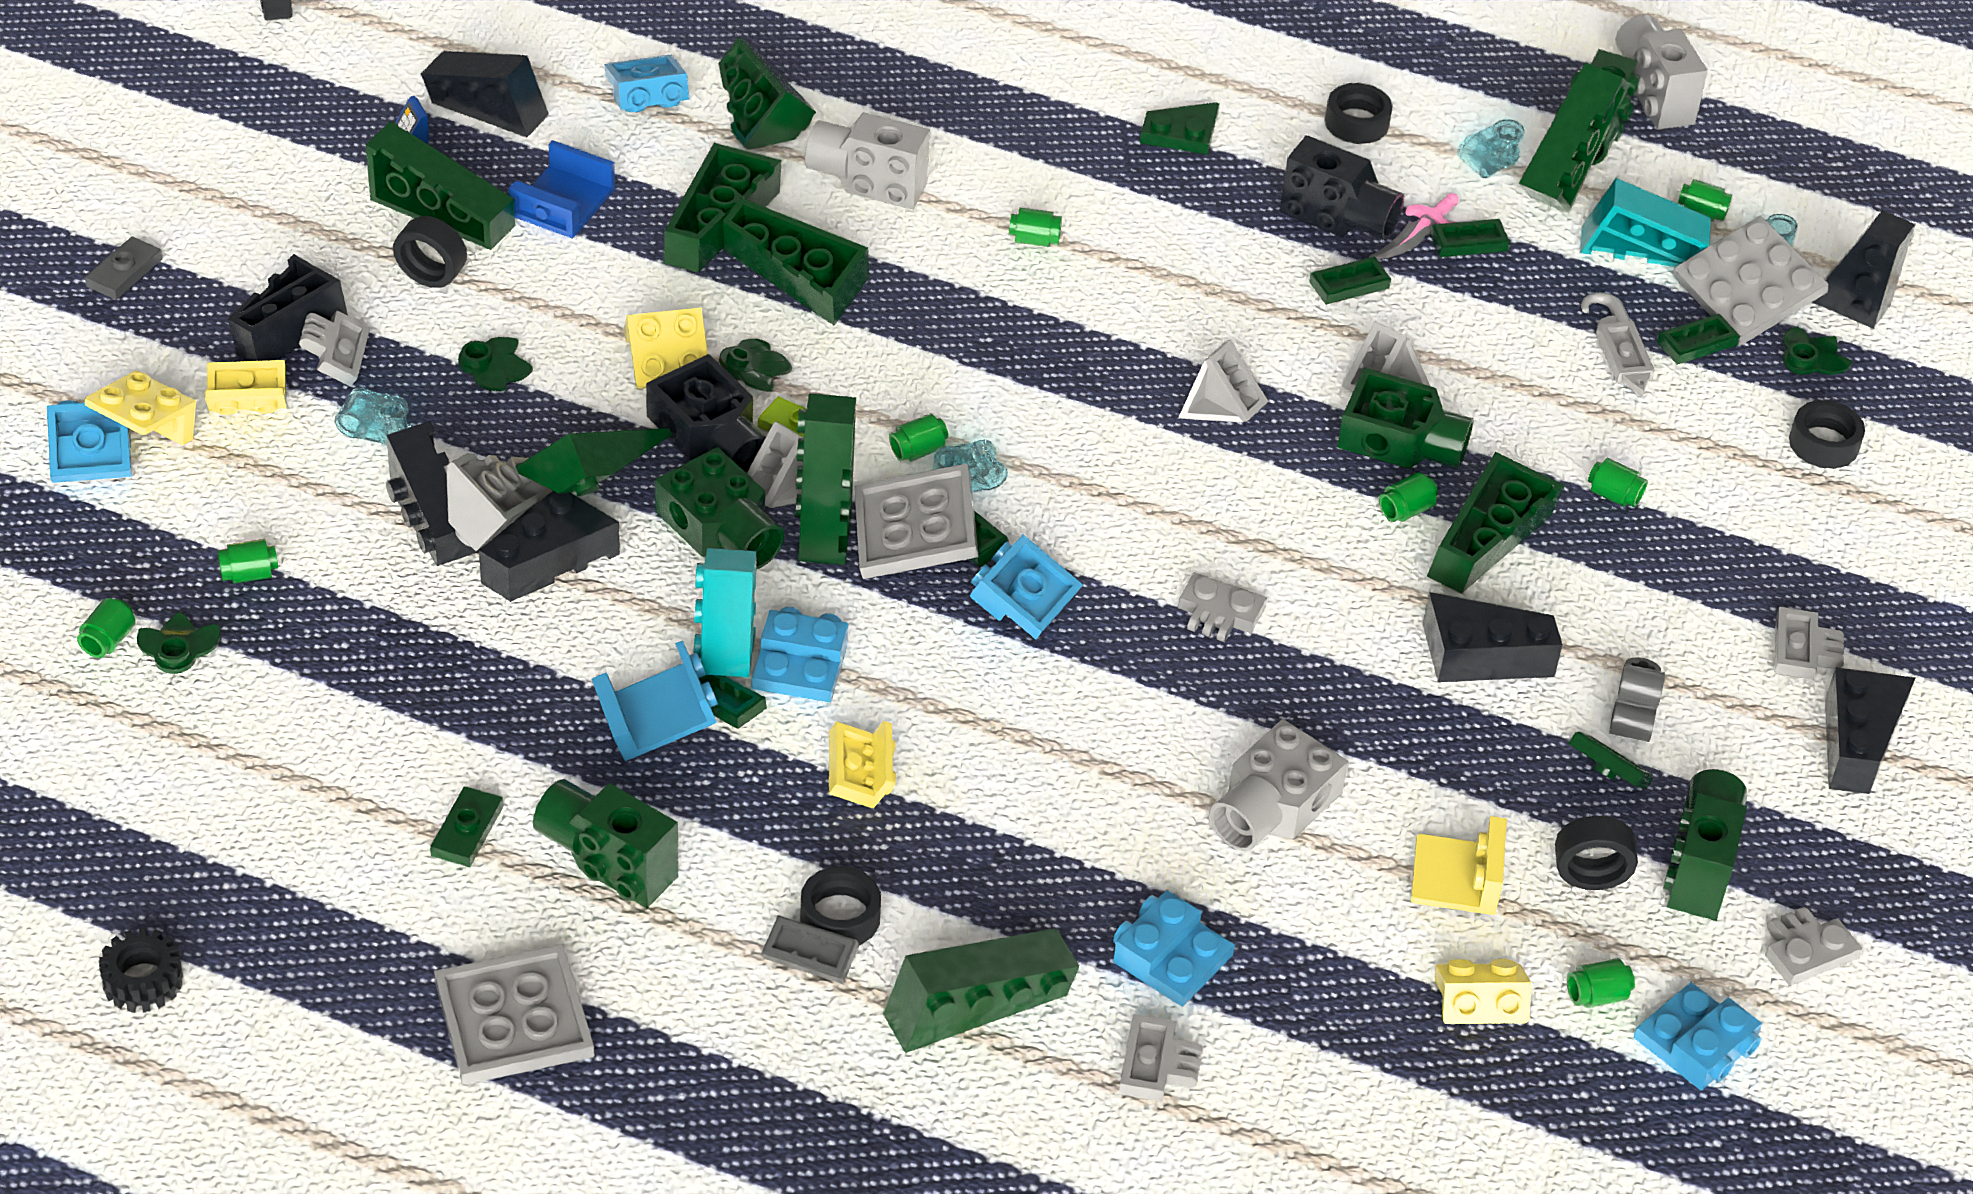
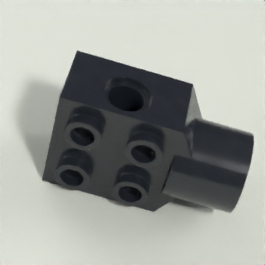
M1306 135L1287 157L1279 212L1342 238L1351 229L1356 228L1386 240L1397 225L1403 209L1405 196L1402 192L1378 183L1369 159Z
M710 354L646 383L647 418L658 429L669 428L672 435L668 439L689 460H693L719 447L746 473L749 471L766 438L753 425V396Z

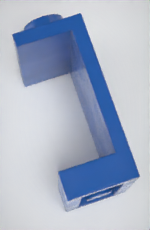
M551 140L548 144L549 167L532 186L515 181L508 188L509 196L514 198L516 219L573 239L614 192L615 162Z

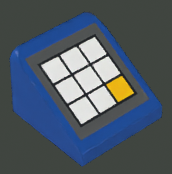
M415 95L410 96L395 124L426 144H429L428 116Z

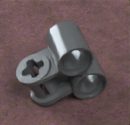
M1635 657L1625 662L1612 713L1609 734L1650 742L1665 680V672H1661L1660 666L1654 661Z

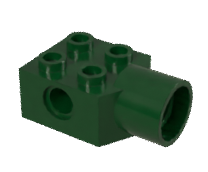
M1598 49L1591 65L1623 77L1629 87L1592 165L1602 162L1606 158L1613 142H1619L1624 122L1628 123L1633 111L1634 103L1630 102L1631 95H1635L1640 81V75L1635 74L1638 60Z
M1364 367L1343 413L1337 448L1409 469L1424 459L1459 469L1470 441L1474 418L1444 410L1435 387Z
M719 447L655 479V513L702 557H706L707 548L756 551L757 570L767 565L780 551L784 542V531L765 513V490Z
M1708 769L1696 773L1690 780L1678 832L1685 833V835L1676 834L1670 858L1671 862L1676 863L1677 866L1669 865L1663 889L1671 891L1667 908L1717 921L1734 867L1747 806H1745L1747 788L1743 781L1732 773L1718 769Z
M560 779L546 790L538 802L533 815L532 824L534 830L569 850L578 868L588 878L609 886L617 891L625 900L634 901L648 909L678 878V822L611 783L594 796L568 780Z

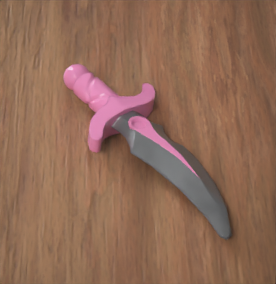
M1449 193L1433 208L1425 205L1408 206L1405 214L1416 216L1420 219L1408 223L1391 243L1370 255L1369 258L1375 256L1376 259H1384L1403 254L1419 245L1423 238L1430 234L1432 225L1456 223L1447 221L1443 217L1458 204V196L1455 193Z

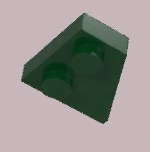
M1213 102L1147 111L1141 130L1140 143L1208 155L1220 103Z

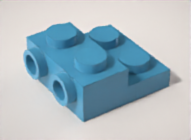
M672 54L604 64L605 77L613 87L614 101L621 110L641 112L646 109V106L659 104L660 107H675L680 104V101L689 100L687 73Z
M66 400L59 402L57 405L47 406L49 463L52 483L132 477L130 428L85 406V403Z
M1022 534L1013 545L1007 541L1002 545L992 558L996 562L992 569L985 564L971 581L975 589L970 594V597L998 621H1001L1007 615L1033 638L1037 639L1076 595L1083 584Z
M784 607L780 611L770 609L761 636V650L752 676V689L831 703L848 646L849 623L842 622L838 616L829 613L823 614L818 618L802 615L794 607Z
M1167 890L1159 899L1153 895L1146 899L1139 911L1140 918L1134 924L1125 921L1117 929L1113 938V942L1116 944L1113 963L1183 1007L1233 956L1235 944L1200 923L1202 912Z
M1690 982L1636 1028L1634 1039L1702 1091L1713 1080L1717 1082L1722 1081L1732 1070L1735 1061L1741 1056L1748 1058L1756 1051L1762 1040L1759 1036L1762 1022L1729 997L1722 1003H1718L1694 983Z

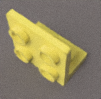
M701 308L633 314L626 317L624 326L626 342L630 341L635 384L638 389L646 388V383L708 354Z
M135 370L85 397V406L142 435L154 430L181 445L193 440L196 400L180 393L175 388L168 387L152 379L145 373Z
M1490 816L1486 833H1478L1477 842L1418 834L1415 845L1411 901L1416 904L1495 915L1503 884L1507 818Z

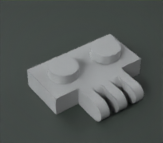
M338 310L331 317L330 321L315 313H310L306 316L299 345L320 357L318 371L351 387L359 375L370 327Z
M1194 572L1179 598L1178 608L1193 613L1189 619L1187 630L1196 632L1202 622L1205 623L1202 635L1211 637L1215 628H1220L1217 633V640L1225 643L1233 628L1252 634L1266 608L1267 597Z
M1779 607L1775 627L1774 674L1814 680L1817 666L1835 669V667L1842 668L1844 665V633L1840 630L1818 627L1817 612Z
M1806 907L1795 910L1794 914L1789 912L1782 915L1781 920L1774 918L1767 921V929L1776 942L1768 945L1765 956L1789 987L1859 959L1863 949L1838 918L1820 925Z
M1133 1014L1119 1094L1163 1102L1166 1084L1184 1088L1196 1087L1198 1083L1197 1073L1200 1071L1201 1065L1199 1059H1201L1203 1053L1202 1045L1196 1042L1174 1039L1176 1021Z

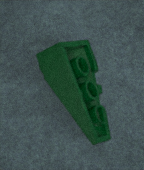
M739 36L718 63L723 89L728 92L730 99L726 104L727 111L733 115L734 120L730 124L731 132L743 147L751 150L795 140L802 131L808 128L813 116L817 112L743 38Z
M669 428L569 433L517 465L516 469L519 475L557 493L576 492L577 496H584L598 490L599 482L613 475L672 434Z

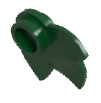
M1795 326L1788 330L1783 337V344L1786 348L1783 355V363L1795 374L1804 375L1819 372L1827 375H1837L1847 371L1852 365L1850 359L1836 355L1838 342L1835 336L1809 338L1800 327Z
M494 337L487 342L471 341L462 347L458 355L459 367L464 372L472 374L477 385L489 391H504L507 382L521 381L533 372L532 365L514 354L519 344V340L516 338Z
M761 339L742 340L737 346L724 348L719 356L720 365L736 380H742L747 386L766 392L773 391L774 385L771 377L790 373L793 368L784 355L776 351H770V343Z
M181 612L176 613L169 619L161 630L139 628L137 633L139 649L154 658L155 665L159 670L169 674H178L189 670L194 665L196 658L212 652L220 640L219 625H207L196 630L191 621Z

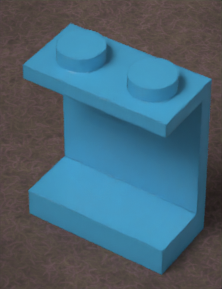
M683 640L675 643L683 662L682 664L628 687L615 691L607 672L591 678L613 738L625 762L717 723L711 707L718 705L709 681L701 684L699 679L706 675L697 652L689 655Z

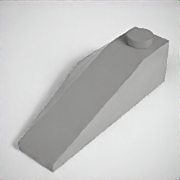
M467 453L451 461L447 466L448 522L455 529V533L462 543L478 551L553 491L518 474L516 466L529 458L511 457L507 462L499 461L496 455H488L484 460H479L475 454Z

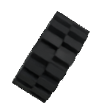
M139 928V935L133 936L132 930L124 932V940L121 941L118 936L112 938V948L105 945L102 949L103 957H99L98 962L103 991H105V996L109 1002L113 1000L114 1006L119 1009L126 1003L127 1012L135 1013L137 1006H142L143 1013L151 1012L150 1004L155 1003L158 1009L166 1006L164 997L172 1001L177 996L176 989L181 990L183 984V971L177 944L174 945L173 939L167 935L163 939L162 932L154 930L153 934L148 936L147 928ZM139 964H152L158 967L151 974L142 977H131L124 974L128 969Z

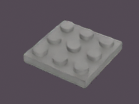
M1761 215L1673 268V277L1710 316L1720 313L1740 335L1739 346L1828 292V283Z
M968 463L854 485L859 569L863 579L979 557L972 481Z
M564 944L434 971L435 984L462 1085L594 1057V1045Z

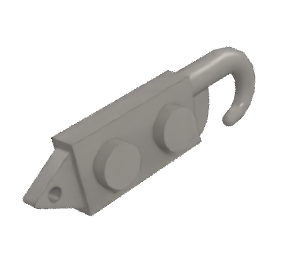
M1605 292L1589 294L1581 303L1583 313L1589 312L1591 304L1600 303L1606 305L1612 314L1598 322L1596 336L1616 384L1623 383L1642 397L1648 381L1653 379L1655 370L1634 321H1630L1623 303L1616 296Z

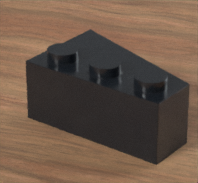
M442 51L421 73L432 104L526 138L549 115L528 55Z
M1882 210L1824 278L1828 283V292L1812 303L1874 329L1891 306L1916 224Z
M293 254L287 260L288 267L280 275L274 273L268 278L269 286L261 294L254 292L228 318L236 355L245 361L277 360L293 349L300 347L299 341L308 314L315 313L329 321L337 310L348 316L340 280Z
M431 421L386 435L390 480L386 481V489L393 503L398 502L401 506V513L406 526L415 529L421 551L424 554L429 552L435 564L440 566L479 553V550L475 551L472 547L462 543L457 537L455 529L448 522L447 473L444 466L449 465L450 461L445 452L437 454L433 436L435 430Z
M552 491L479 549L481 584L511 602L555 583L554 577L574 570L576 574L587 569V563L606 556L608 559L619 556V521L571 492L557 493Z
M1429 592L1422 625L1438 683L1555 677L1563 644L1554 615Z
M1835 667L1825 697L1829 789L1870 794L1899 721L1904 713L1916 677Z

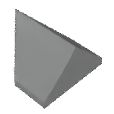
M1375 321L1341 387L1353 393L1364 367L1430 386L1409 337Z
M1231 339L1225 341L1204 360L1178 419L1243 423L1248 421L1269 402Z
M774 421L747 472L765 490V505L770 508L796 504L797 494H802V490L796 489L798 466H803V462L797 461L798 438L804 437Z

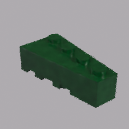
M1586 62L1581 71L1577 70L1570 83L1568 95L1558 107L1553 122L1518 183L1530 198L1569 214L1628 90L1629 85L1623 77Z
M392 121L366 144L371 201L412 218L431 216L440 219L453 227L462 239L492 250L515 227L514 198Z
M713 143L665 229L664 264L694 272H699L724 248L722 221L740 197L766 207L780 193L782 160Z
M740 197L722 221L724 248L727 253L833 326H835L869 278L868 247Z
M809 393L807 409H799L797 432L804 433V438H798L797 461L803 462V466H798L796 478V489L802 490V494H797L795 517H800L798 561L846 564L852 514L856 397Z
M1495 452L1439 545L1427 577L1462 594L1552 516L1565 485Z
M1057 928L905 955L883 1015L903 1051L908 1053L1067 996L1080 966Z

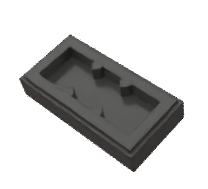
M131 236L85 277L86 286L117 300L163 259L162 250Z
M778 915L761 954L765 960L844 984L858 951L859 944L855 939Z

